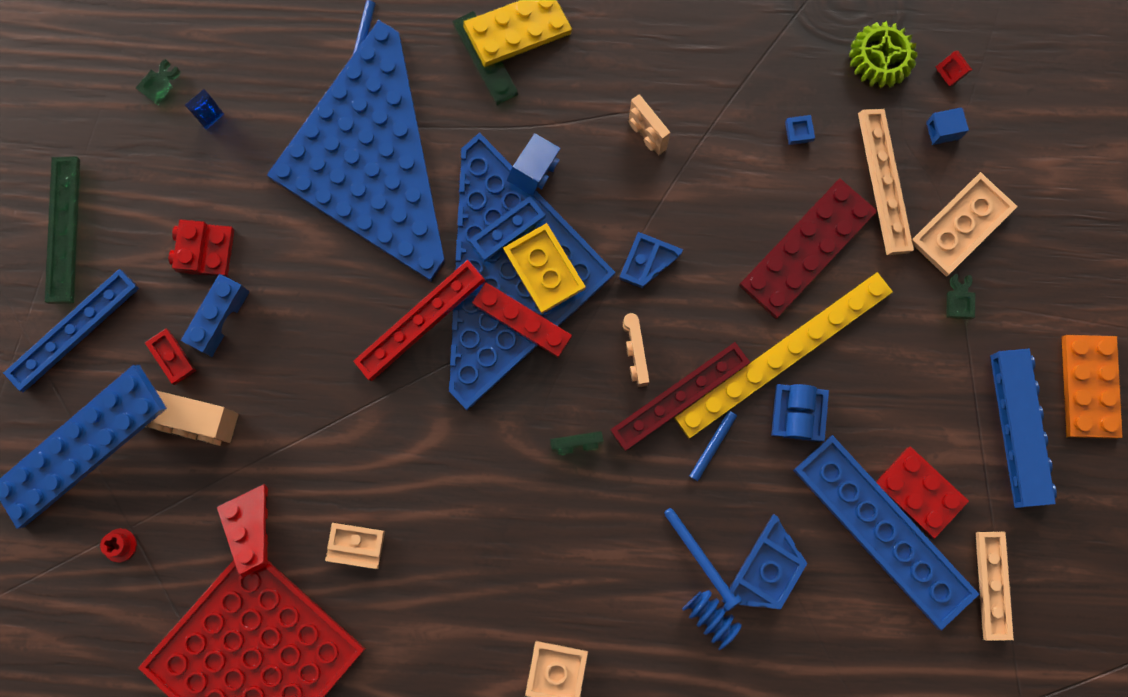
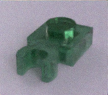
M166 59L160 63L157 73L150 70L136 87L141 94L156 105L173 88L169 81L176 79L180 75V70L176 66L167 72L171 64Z
M954 274L951 277L950 285L954 291L947 293L946 318L971 320L975 318V293L968 292V288L972 284L971 275L965 277L964 284L958 282V274Z

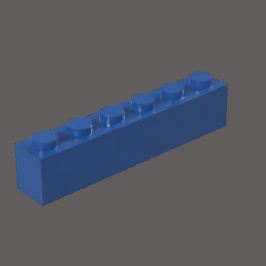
M1030 348L999 351L990 355L1014 508L1056 504L1057 490L1051 479L1052 461L1048 457L1046 449L1048 437L1046 432L1043 431L1042 425L1044 412L1042 407L1039 406L1038 395L1040 389L1033 371L1035 369V359L1030 353Z

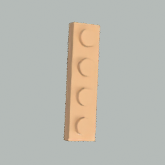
M976 532L983 640H1014L1006 533Z

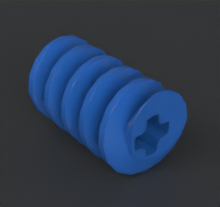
M710 590L699 592L682 610L692 609L689 618L693 619L697 616L700 618L696 625L697 627L707 625L704 634L708 635L713 632L714 636L711 642L721 641L722 643L718 649L720 650L735 638L741 628V624L737 622L731 625L734 616L732 614L724 616L726 612L724 606L716 609L719 600L715 598L709 601L712 594Z

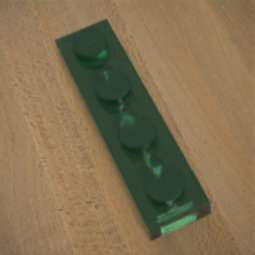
M472 11L453 20V26L495 104L499 105L517 96L518 91L502 61L486 67L482 64L463 27L464 21L477 17L475 12Z

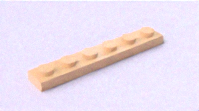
M885 109L862 110L858 113L886 254H908L914 251Z

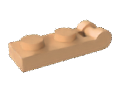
M629 313L624 317L623 329L629 333L630 341H626L628 357L633 356L634 366H630L632 382L637 381L638 387H645L649 384L640 323L636 314Z

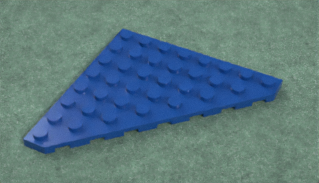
M378 20L268 172L267 176L272 181L432 282L445 263L401 39L398 31Z
M479 132L461 148L456 269L467 260L470 261L484 277L485 282L559 327L614 277L616 272L537 191L532 196L507 181L513 166ZM529 196L540 207L546 218L519 238L547 223L586 286L585 290L543 314L539 311L503 250L484 262L469 241ZM485 282L453 310L449 392L467 411L538 346L472 305L473 300Z

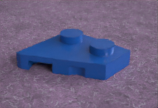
M638 232L619 279L644 288L680 257L683 249Z

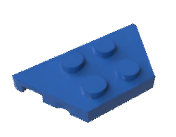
M775 514L771 516L729 587L735 597L739 595L743 600L739 605L781 609L807 565L806 560L797 550L794 541L787 534L780 523V519Z

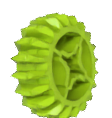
M887 21L883 22L881 27L877 22L872 27L867 25L862 32L857 34L856 40L851 44L852 50L849 53V57L853 58L850 62L851 66L857 67L854 71L855 75L861 73L863 75L861 81L871 80L870 86L874 85L875 82H878L880 88L884 87L885 84L889 87H892L895 82L899 84L904 80V77L906 78L911 74V69L916 65L915 59L918 54L914 51L916 43H909L912 35L905 36V28L900 31L897 30L896 23L892 27H888ZM873 41H879L878 45L866 47L867 44ZM901 62L900 66L893 69H887L889 64Z

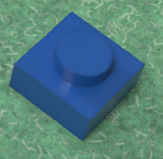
M811 115L786 119L785 125L789 145L813 142L815 140Z

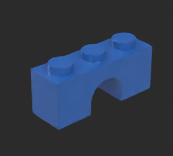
M219 274L181 341L213 357L225 336L221 331L226 318L232 312L238 313L249 291L241 284Z

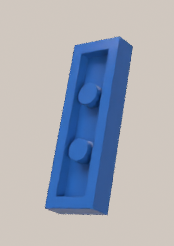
M529 196L469 241L484 262H486L503 250V247L511 244L544 220L546 215L532 197Z

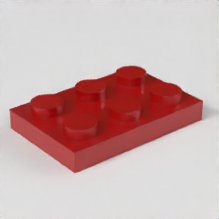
M911 446L907 447L876 481L899 508L931 539H935L969 502L966 497Z

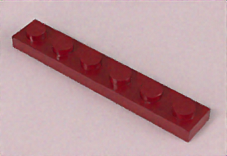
M736 342L732 343L610 430L623 450L627 451L747 366L750 361Z

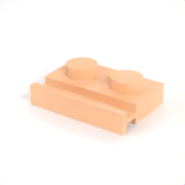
M332 523L325 561L379 569L385 531Z

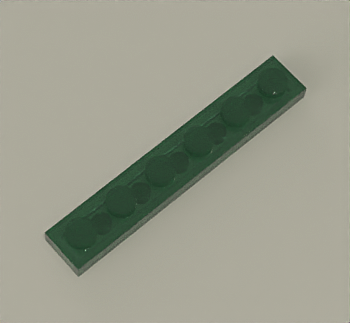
M77 156L52 157L45 281V302L48 304L74 303L80 159Z

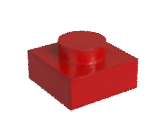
M954 51L936 66V69L949 86H953L972 71L959 51Z

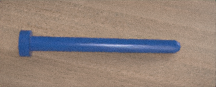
M671 508L665 511L666 518L725 600L726 604L724 607L727 612L732 610L743 600L739 595L736 597L733 595L675 511Z

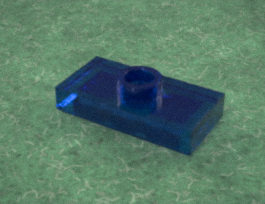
M205 89L185 104L205 129L209 128L224 114Z

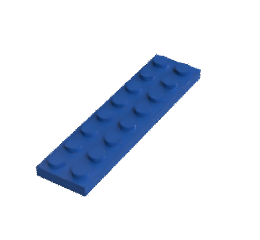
M140 365L131 366L0 478V502L17 529L27 526L167 409Z
M833 435L793 470L938 630H942L979 595L971 584Z

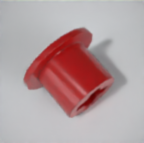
M122 528L109 532L100 543L102 553L113 562L127 561L134 555L137 548L134 534Z

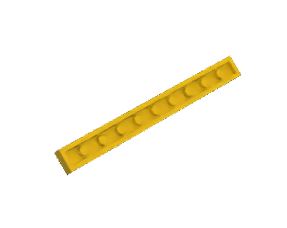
M878 272L674 417V420L688 439H690L889 296L893 291Z

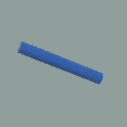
M367 0L353 55L369 33L376 4L371 0Z
M731 411L727 412L689 475L690 478L697 482L699 481L735 421L736 414Z

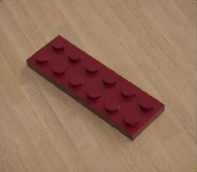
M839 178L748 274L739 286L777 319L870 220L877 210Z

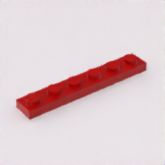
M467 260L353 362L368 380L373 381L486 280L471 262Z

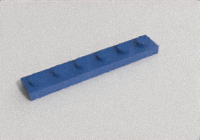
M118 269L3 374L19 391L25 392L132 296L139 287L124 271Z

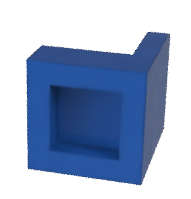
M963 108L933 113L926 122L932 145L959 140L969 131Z

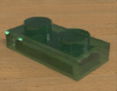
M602 431L550 439L552 452L557 451L558 455L573 453V448L583 447V451L599 449L598 445L603 444Z

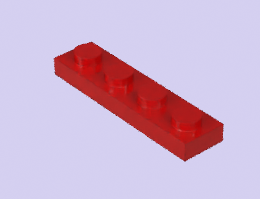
M485 282L472 302V305L557 358L560 357L572 338V335L487 282Z

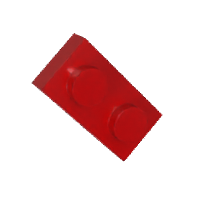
M164 329L145 342L171 384H178L196 371L170 330Z

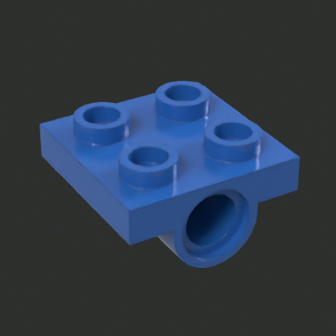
M777 384L771 436L824 442L829 390L817 389L815 386L793 384L791 386Z

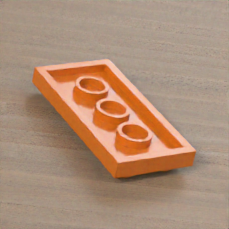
M1062 336L1066 437L1123 438L1117 336Z

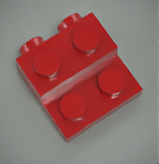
M179 219V225L174 226L172 231V237L176 244L175 250L169 252V264L178 273L218 276L221 274L228 277L235 229L231 226L208 225L203 221Z

